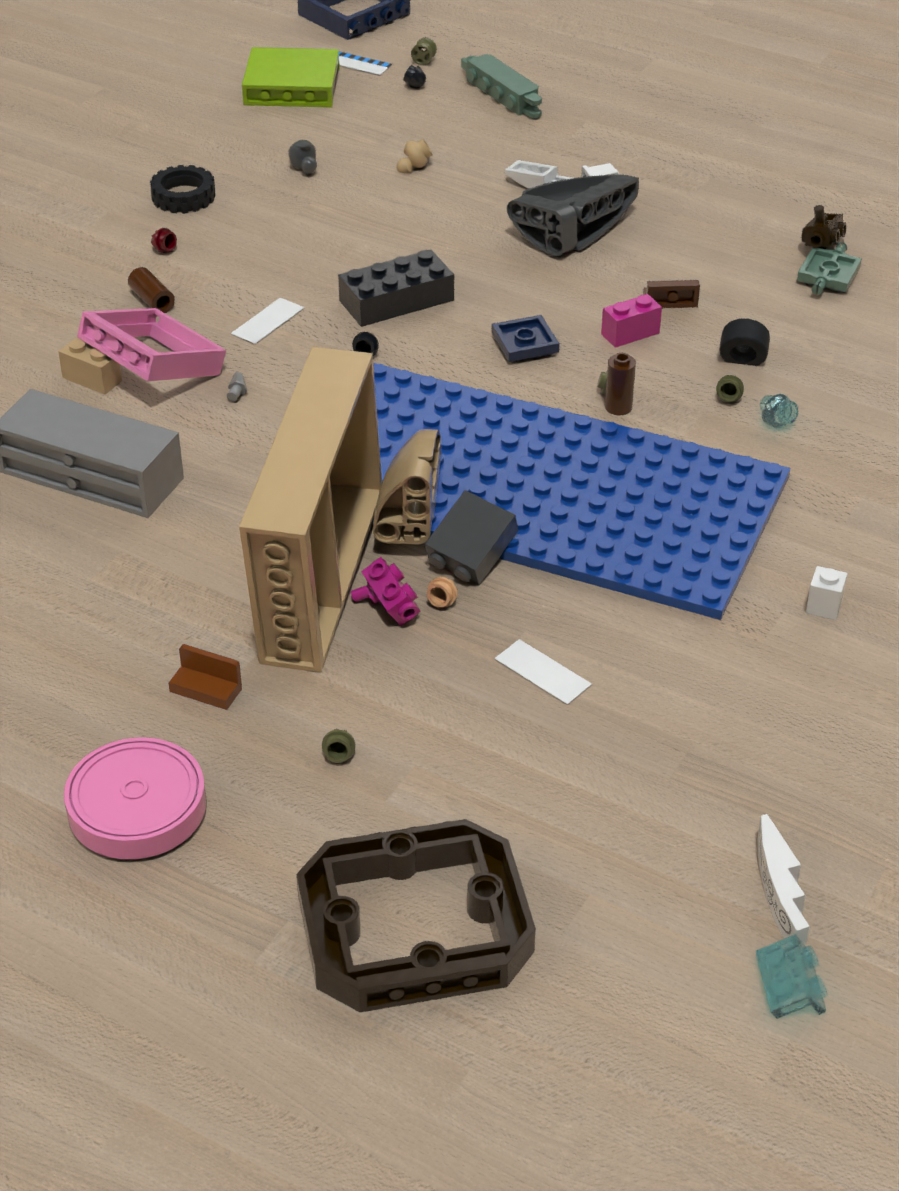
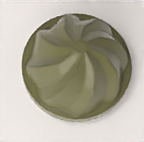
M726 375L718 381L716 392L721 400L731 403L742 397L744 385L737 376Z
M334 729L324 736L322 750L330 761L341 763L354 754L355 740L347 730Z

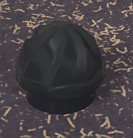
M411 65L407 69L403 81L410 88H419L425 84L426 74L421 67Z
M360 332L354 337L352 347L356 352L373 353L374 356L379 349V342L374 334Z

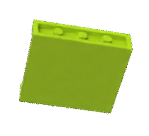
M252 47L242 82L243 105L333 108L336 71L340 70L339 49Z

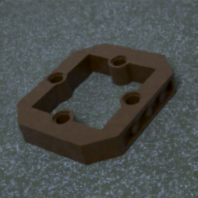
M467 819L326 841L296 874L298 899L316 989L359 1013L508 987L535 952L536 928L509 840ZM472 863L475 875L470 878L467 884V913L475 922L489 923L494 942L445 950L437 942L423 941L412 948L410 956L353 965L349 946L355 944L360 938V907L353 898L338 896L336 885L385 877L405 880L411 878L416 872Z

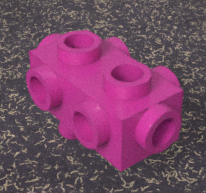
M382 557L361 571L367 580V585L351 591L355 602L369 597L374 603L381 601L386 611L400 626L413 619L420 612L417 603L414 601L418 598L417 594L408 583L403 584L401 582L405 578L403 573L395 563L389 566Z

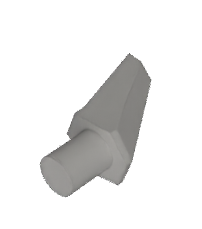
M240 372L234 373L228 385L230 390L227 393V398L230 401H236L239 395L243 396L248 391L243 374Z

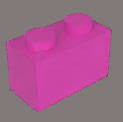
M646 294L604 307L601 335L616 348L659 334L662 306Z

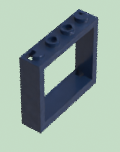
M297 0L299 16L346 40L410 14V0H378L381 3L349 16L330 8L346 0Z

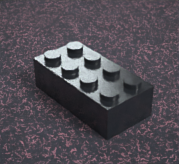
M431 249L338 274L339 301L361 327L454 301V273Z

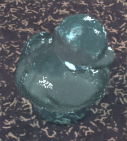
M767 395L760 401L761 418L773 428H782L787 423L791 424L797 419L798 406L787 395Z

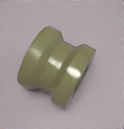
M421 38L411 51V57L414 62L419 65H427L436 55L437 46L435 42L430 38Z

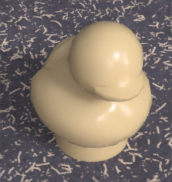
M424 139L406 142L404 153L409 158L400 159L397 163V170L400 173H412L413 166L422 168L426 165L427 158L433 154Z

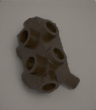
M817 205L814 207L815 217L803 227L801 235L805 246L828 249L832 244H838L840 237H845L847 225L846 222H843V214L825 213L824 206Z

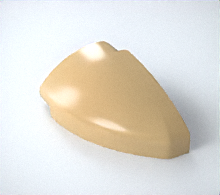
M422 429L416 432L406 441L387 468L379 490L373 523V534L377 540L384 543L423 544L430 538L441 462V433L439 429Z

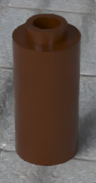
M139 267L130 273L128 277L129 287L150 308H157L163 313L171 310L175 303L173 293L147 268Z
M617 353L608 359L605 409L613 415H626L633 408L636 360L627 353Z

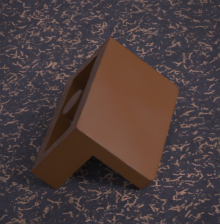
M183 644L179 648L181 667L169 681V691L227 710L242 690L239 661Z

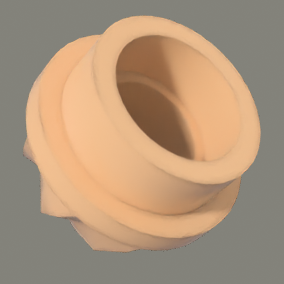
M437 577L428 585L427 598L436 607H448L456 601L458 588L454 585L453 580L446 577Z

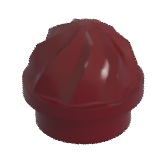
M160 228L151 235V244L158 252L167 253L175 249L177 237L170 229Z

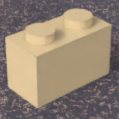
M75 338L58 351L62 378L104 395L122 382L120 364L83 340Z

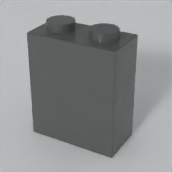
M464 490L425 543L430 563L439 569L446 568L454 572L464 582L471 581L480 585L519 531L516 515Z

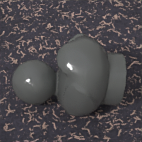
M307 140L296 141L290 146L288 155L291 164L296 169L303 170L305 175H311L317 168L315 146Z

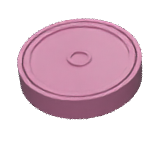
M156 738L122 739L97 748L86 755L73 768L64 789L68 822L75 837L88 849L98 854L118 859L147 858L175 848L194 833L201 823L206 809L204 777L196 759L182 747Z

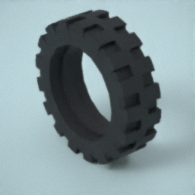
M177 165V167L173 168V166H170L166 170L158 171V174H154L152 180H150L152 202H154L157 208L161 207L163 211L169 210L170 213L182 212V214L189 213V211H200V208H207L209 203L212 204L216 197L214 176H212L210 171H205L203 167L196 168L195 165ZM179 186L197 187L187 192L169 191V189Z

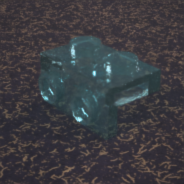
M794 934L756 950L770 1012L776 1019L810 1005L819 1015L827 1012L823 1000L824 997H827V990L821 977L816 974L815 967L819 966V961L811 945L805 946L799 937Z

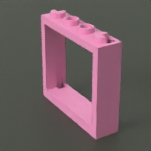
M157 308L84 311L77 335L78 338L146 381L220 375L226 354L225 349ZM157 316L160 317L159 322H156ZM150 336L175 352L158 353L134 337Z

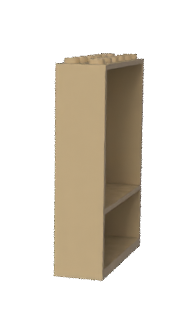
M311 347L239 525L259 664L314 672L322 671L375 515L376 503L382 484L373 353Z

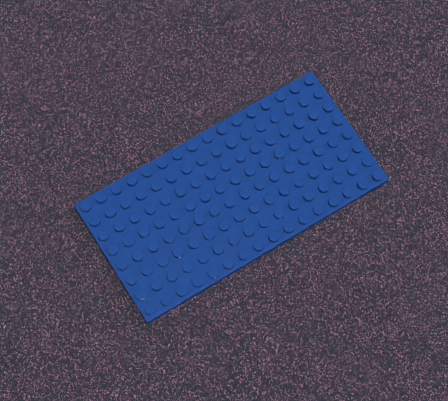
M373 363L382 481L394 456L416 432L422 429H439L441 433V462L435 513L430 536L464 490L516 515L519 531L499 559L714 619H722L789 479L791 468L777 463L754 459L749 456L726 452L722 449H714L698 445L694 442H686L670 438L666 435H658L638 428L591 418L587 415H579L563 411L559 408H551L535 402H527L507 395H500L483 389L436 379L432 376H424L408 370H400L385 366L384 364Z

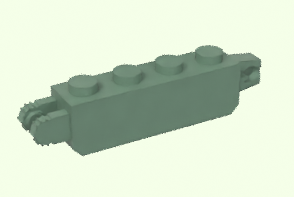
M484 54L478 57L470 55L467 58H461V67L466 71L468 82L519 116L525 114L533 119L542 116V110L538 108V105L542 104V97L538 95V85L492 55Z

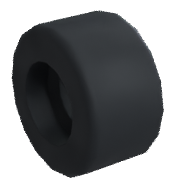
M749 318L730 321L724 326L719 347L720 356L727 363L759 366L766 360L770 343L768 329L762 323Z

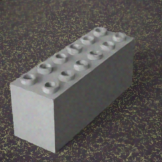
M33 389L24 394L0 418V472L146 518L153 514L184 479L179 432Z

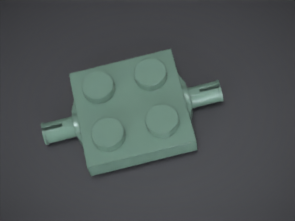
M842 242L838 243L834 250L813 247L798 271L797 281L813 285L812 292L816 294L818 291L817 295L822 293L824 287L830 288L833 291L847 292L861 267L862 258L846 254L847 245L845 243L842 245Z

